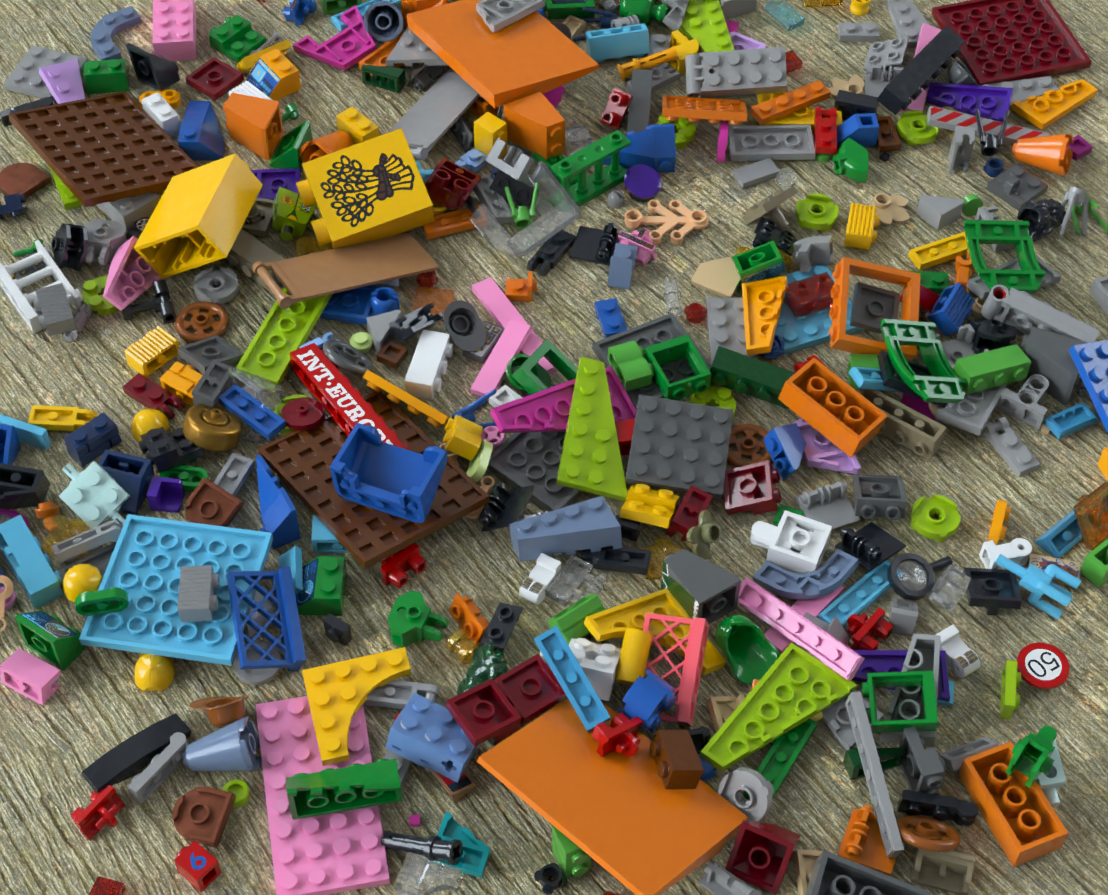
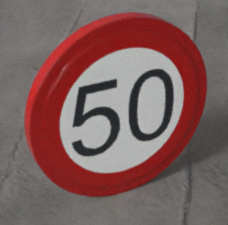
M1040 642L1032 643L1025 646L1017 657V670L1021 672L1022 679L1036 688H1057L1066 681L1069 675L1070 665L1067 657L1053 645Z

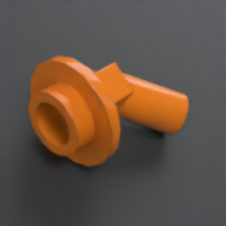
M53 501L38 503L39 508L34 509L36 518H43L49 533L56 534L59 529L53 516L59 515V505H54Z

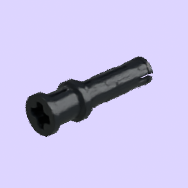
M391 831L383 833L384 836L389 838H381V845L385 846V849L424 855L429 861L433 862L443 860L447 861L450 865H457L463 855V844L457 839L446 841L442 840L439 836H432L427 839Z

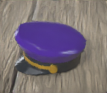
M634 165L627 170L624 177L627 195L638 202H649L655 199L661 189L662 181L660 175L654 168L648 165Z

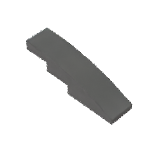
M633 69L630 95L634 97L629 106L627 132L634 130V133L646 130V126L649 125L653 70Z

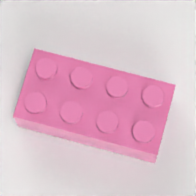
M153 0L152 44L154 53L170 61L197 59L195 0Z

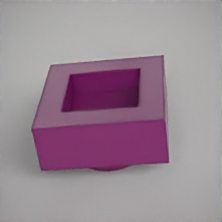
M1079 135L1073 137L1074 144H1069L1070 150L1073 151L1072 158L1075 161L1092 152L1093 146Z

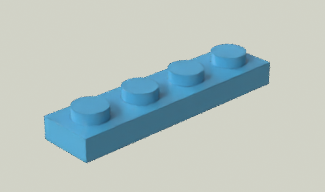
M557 625L534 638L587 732L592 731L596 725L609 721L611 719L610 715Z

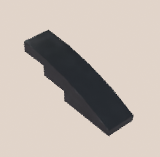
M175 713L120 743L84 769L81 775L94 791L98 793L108 785L113 786L141 773L144 765L151 762L155 755L161 754L170 744V737L174 733H184L186 739L190 738L191 729Z

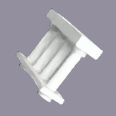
M39 240L34 241L38 253L9 266L6 264L2 265L0 262V286L33 334L42 330L38 316L42 315V312H37L36 308L31 307L33 298H37L36 292L34 291L28 295L26 293L22 294L23 287L52 275L56 282L45 287L63 283L69 304H73L77 310L81 306V301H83L80 291L78 289L74 290L52 259L53 256L47 246L44 247ZM43 261L46 264L45 268L19 280L11 278L13 273L37 262Z

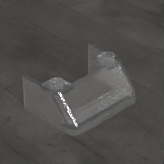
M544 162L529 177L534 186L536 182L540 184L539 192L541 196L537 198L535 211L540 216L539 219L511 238L484 203L480 205L470 218L471 222L492 248L517 257H525L578 218L580 211L577 204Z

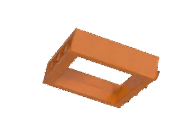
M843 257L835 265V271L832 273V277L835 280L831 290L833 305L829 317L832 319V326L828 332L831 339L830 348L855 354H879L881 350L887 352L884 342L846 334L849 274L902 285L901 320L918 321L921 274ZM900 345L905 359L912 361L917 356V346Z

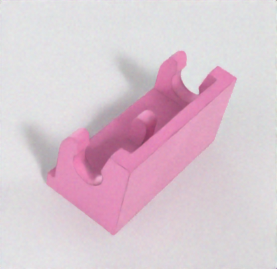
M20 648L0 665L2 684L41 705H44L46 700L60 686V684L54 682L61 675L59 669Z

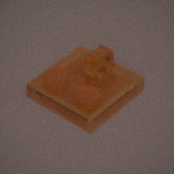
M1104 482L1090 494H1083L1077 499L1079 503L1073 507L1086 549L1094 550L1108 539V482Z

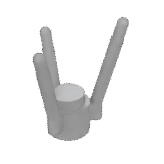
M1070 186L1069 191H1066L1061 205L1064 208L1066 204L1069 205L1059 235L1064 234L1073 206L1080 207L1081 203H1083L1082 234H1087L1088 202L1090 196H1086L1087 190Z

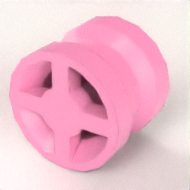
M488 426L483 429L481 438L493 444L492 452H494L504 443L505 434L500 433L497 426Z

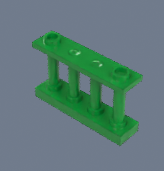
M616 130L551 165L550 170L561 179V192L550 197V204L564 216L623 183L627 170L619 164L620 150L631 145V141L620 131ZM611 156V164L603 168V160ZM594 165V174L586 178V169ZM578 174V182L569 187L570 178Z

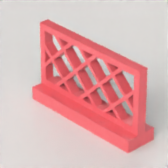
M646 613L643 631L651 634V620L662 621L667 629L656 637L652 636L650 647L656 644L662 654L652 662L647 660L645 671L651 669L653 673L659 676L653 666L666 658L673 669L660 678L665 681L674 673H677L681 679L680 686L674 692L675 695L678 694V699L675 702V716L661 713L659 718L664 722L692 727L709 623L704 618L695 617V619ZM666 622L674 623V624H672L671 626H668V624H667ZM681 624L690 625L689 635L679 641L673 630ZM671 633L677 644L664 652L657 641ZM681 647L685 653V659L675 667L668 655ZM683 668L682 675L678 671Z

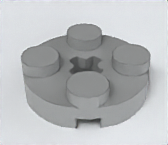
M213 267L201 271L194 280V291L197 299L223 306V304L234 299L240 292L237 275L225 267H220L221 270H213Z
M740 767L723 777L719 785L718 794L748 817L747 821L756 822L765 817L770 811L774 790L772 784L766 781L759 772L750 768ZM741 791H747L750 799L746 802L743 800Z

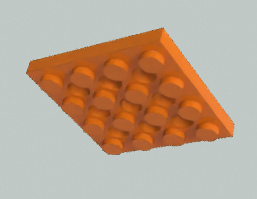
M663 95L662 116H665L666 120L677 121L681 117L687 118V121L699 122L700 119H708L710 123H721V120H729L730 124L735 125L742 124V121L747 122L748 113L744 100Z

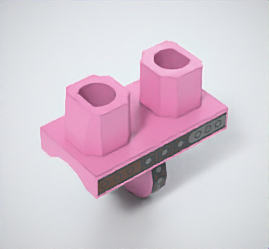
M643 228L640 232L634 230L632 235L622 230L619 232L620 244L638 246L637 264L645 266L650 259L655 261L658 254L655 253L656 247L652 244L654 239L649 237V229Z

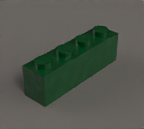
M718 346L710 368L711 382L790 409L778 397L785 381L793 376L795 372Z

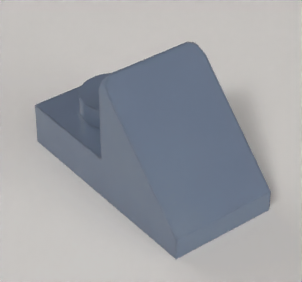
M616 243L614 255L610 259L608 287L630 290L638 246Z

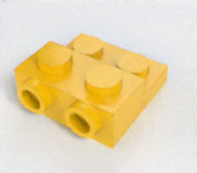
M645 484L632 485L627 492L626 501L621 507L619 517L668 529L676 514L679 496L666 489H660L659 491L650 489Z

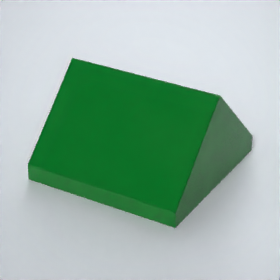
M308 120L281 137L269 163L270 167L277 169L300 168L301 171L303 161L302 157L299 158L300 148L306 142L312 140L311 125Z

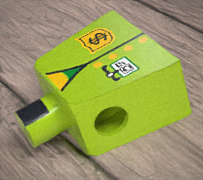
M279 187L273 202L272 226L275 229L281 230L280 237L284 240H292L293 235L301 237L317 206L314 204L305 208L298 193Z

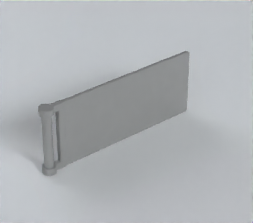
M450 67L389 132L402 128L409 147H412L410 150L413 157H416L418 160H425L435 143L473 104L480 94Z

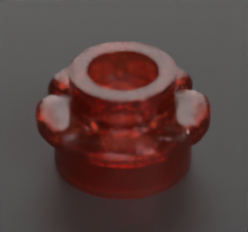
M435 271L417 275L418 279L416 281L423 288H431L434 284L438 283Z
M691 303L690 306H686L684 309L686 319L691 323L702 322L707 312L706 308L699 303Z

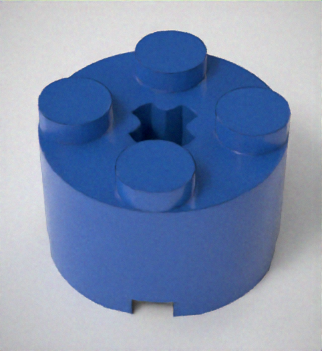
M647 669L645 671L647 677L645 679L641 676L638 677L622 700L626 703L624 709L619 707L617 713H623L630 720L638 716L643 721L642 725L638 726V728L643 732L647 730L654 732L662 720L659 718L660 714L665 709L669 711L676 702L677 697L675 696V688Z

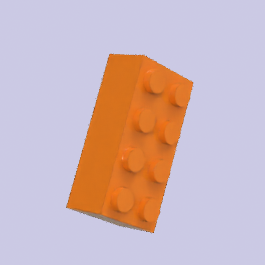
M812 358L785 381L778 397L782 403L851 458L880 432L888 416L815 358Z
M1010 741L963 759L958 776L974 803L979 807L978 810L1011 865L1016 867L1061 849L1069 833L1037 782L1032 788H1028L1025 786L1026 781L1029 779L1026 775L1018 770L1012 776L1005 773L1014 755L1011 753L1014 745Z

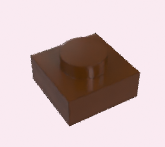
M388 340L376 355L377 362L397 370L408 356V348Z

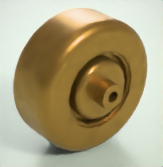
M204 404L191 407L186 413L183 425V433L186 439L193 441L195 446L202 447V449L217 452L235 448L240 441L243 429L242 420L220 405H215L213 408Z

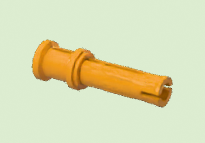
M675 46L642 59L633 58V61L626 64H617V68L622 82H624L626 78L632 76L633 69L647 70L679 57Z

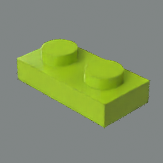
M1007 660L1002 671L1000 718L1010 720L1013 711L1019 709L1020 695L1016 694V688L1020 686L1021 672H1017V661Z

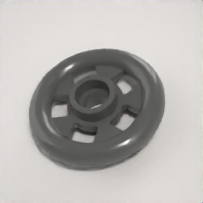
M328 340L323 344L325 355L340 368L364 376L367 369L371 372L373 371V364L370 359L353 346L338 340Z

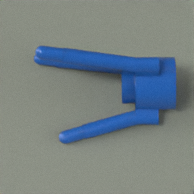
M494 389L467 407L453 413L452 419L457 414L475 422L476 419L473 411L486 404L487 399L496 394L497 391ZM495 422L478 424L483 429L488 426H497Z

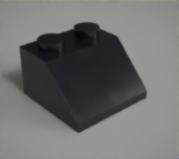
M126 44L139 81L159 91H163L180 81L179 69L175 62L136 45Z

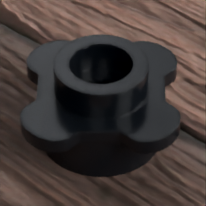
M556 863L545 865L534 874L535 881L540 882L542 892L546 895H551L555 889L567 885V877L562 876V871Z

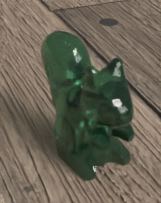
M488 642L474 649L472 662L468 667L466 678H463L458 685V695L490 679L494 680L508 671L507 661H500L504 658V653L494 650V642Z

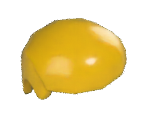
M155 409L139 411L135 414L131 424L132 437L137 442L142 441L140 435L161 427L167 433L169 429L168 418L163 412Z
M77 564L69 568L63 580L64 593L68 600L75 602L76 597L83 592L98 591L103 578L99 569L90 564Z

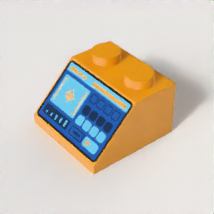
M278 49L260 56L245 79V82L249 81L275 101L301 89L299 70Z

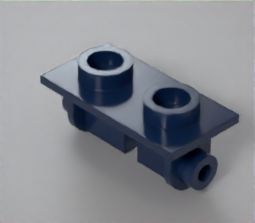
M17 193L4 196L6 204L1 205L0 201V219H3L2 215L11 213V217L24 214V210L28 209L27 206H22V203L26 202L24 194L19 195Z

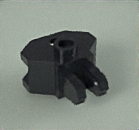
M62 223L60 229L56 231L55 237L52 239L51 248L53 250L52 253H54L55 263L59 269L64 267L80 271L85 261L88 244V233L85 226Z
M983 318L979 321L972 319L966 323V325L970 324L975 330L972 350L976 354L983 353L985 349L991 351L1011 346L1010 340H1015L1019 333L1016 327L1003 324L994 319L987 320Z

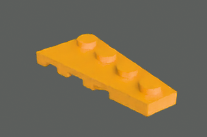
M1080 79L1061 86L1059 90L1051 89L1045 91L1044 95L1027 97V100L1024 102L1019 100L1012 102L1011 109L1040 130H1043L1095 97L1098 89L1084 79Z
M786 276L742 283L745 340L748 356L771 352L788 283Z
M367 369L363 378L368 381V387L377 392L380 389L388 393L386 397L397 404L400 401L408 405L406 409L417 416L423 413L428 416L426 421L438 428L441 424L446 426L449 420L448 416Z

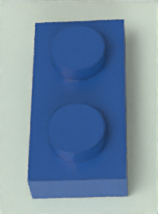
M616 298L594 302V308L604 338L627 330Z

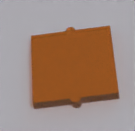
M417 287L412 311L434 303L435 306L431 308V314L434 316L442 312L444 315V310L452 303L454 290L438 289V287Z

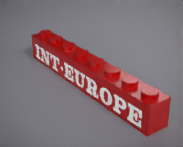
M315 343L290 352L292 371L323 405L324 409L347 436H349L356 423L371 425L378 430L382 442L410 450L406 444H402L398 439L396 432L388 428L383 417L378 416L374 412L372 405L362 398L360 391L354 389L348 377L340 373L337 365L332 363L324 351L320 350Z

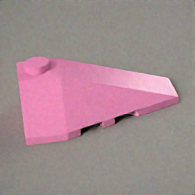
M134 236L117 249L110 265L103 297L119 310H123L150 288L153 282L161 279L134 249L138 241Z

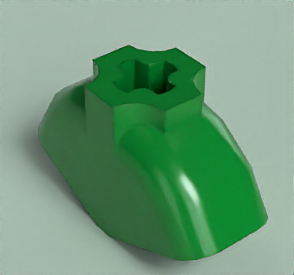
M847 138L840 144L838 153L833 155L834 171L837 176L845 175L855 182L866 183L868 151L853 139Z

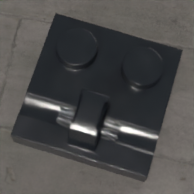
M964 567L963 579L969 606L985 607L987 615L995 616L997 615L998 608H1021L1022 599L1016 574L1009 570Z

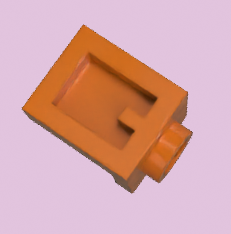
M528 271V279H506L505 295L509 301L532 302V293H537V279H533V271Z

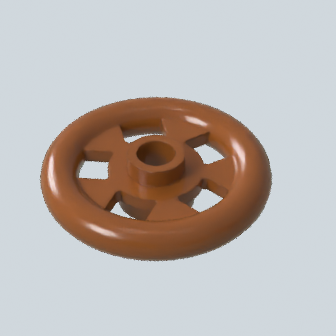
M205 301L195 302L186 306L179 312L175 320L176 332L182 339L190 343L215 335L221 337L229 327L227 311L217 303ZM201 310H208V311H209V313H199V312H200ZM189 315L193 316L190 322L185 321ZM219 316L220 321L214 322L213 317ZM191 327L196 330L193 334L187 331ZM210 328H212V329L214 330V331H212V332H210V333H208V334H205V333H204V332L208 331Z
M739 424L731 427L729 445H736L737 451L731 452L728 448L727 463L735 468L767 460L771 463L772 458L765 447L764 441L758 442L754 438L757 435L763 439L769 432L754 424ZM744 433V437L736 438V435ZM760 448L766 450L764 456L758 454ZM741 456L752 457V461L741 460Z
M917 815L903 816L896 820L901 839L917 848L934 852H947L956 849L960 844V836L957 831L939 820Z

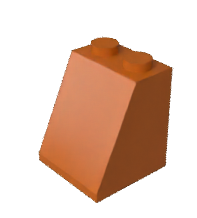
M541 91L503 105L508 141L530 152H535L546 160L552 156L565 153V119Z
M231 93L223 105L229 137L263 159L270 161L284 133L279 101Z

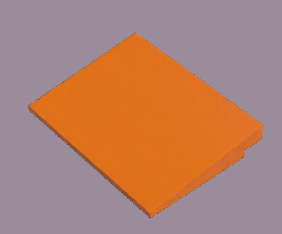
M459 0L406 14L408 28L494 108L540 91L544 94L599 69V64L537 11L495 33L489 29L476 11L477 3L482 0Z
M568 698L480 755L477 760L481 766L635 895H660L720 853L725 844L738 835L742 821L748 819L744 813L701 779L696 789H665L662 778L658 776L654 757L650 754V743L652 741L638 730L636 733L640 738V743L638 744L637 754L628 757L623 753L614 751L601 757L597 753L599 743L592 737L594 729L587 732ZM603 703L611 717L605 724L612 729L610 727L611 721L618 714Z

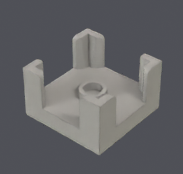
M497 138L485 161L514 179L535 188V183H540L548 165L540 161L533 174H528L534 159L524 154L523 150L514 145L510 147L504 159L499 158L506 142Z
M970 324L959 328L956 339L941 343L945 356L953 370L956 359L976 354L972 350L975 330ZM939 333L935 334L936 339H939Z

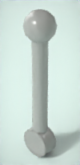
M274 32L268 41L257 50L251 51L250 55L263 50L275 39H279L280 33Z

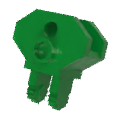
M413 590L397 597L388 616L389 633L395 646L402 648L416 641L423 642L424 638L440 642L444 635L437 628L446 629L450 623L448 618L432 613L431 608L425 605L422 594Z
M1046 725L1036 735L1030 732L1023 740L1019 739L1011 752L1014 755L1005 773L1012 776L1018 770L1029 777L1025 786L1032 788L1041 773L1047 774L1054 763L1051 756L1055 747L1052 745L1057 736V731L1053 727Z

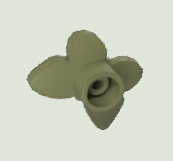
M702 510L698 519L699 525L689 529L686 539L688 542L694 543L693 554L706 559L710 551V543H717L723 530L716 520H712L708 510Z

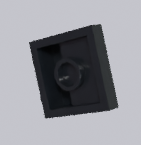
M163 427L152 429L146 434L140 435L142 441L138 442L142 454L146 456V459L151 460L152 466H155L158 473L204 456L202 447L195 446L193 441L186 439L183 428H177L169 434L166 433Z

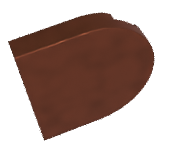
M15 163L7 166L0 172V190L6 196L19 193V195L24 194L26 199L51 182L49 175L30 163Z
M204 477L185 504L187 522L228 527L244 503Z
M199 786L184 796H180L172 812L176 830L188 841H196L198 844L218 848L236 795L211 787Z

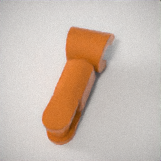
M967 250L966 260H963L961 256H956L955 284L961 283V286H964V289L969 293V289L966 286L968 280L971 279L972 274L975 272V268Z

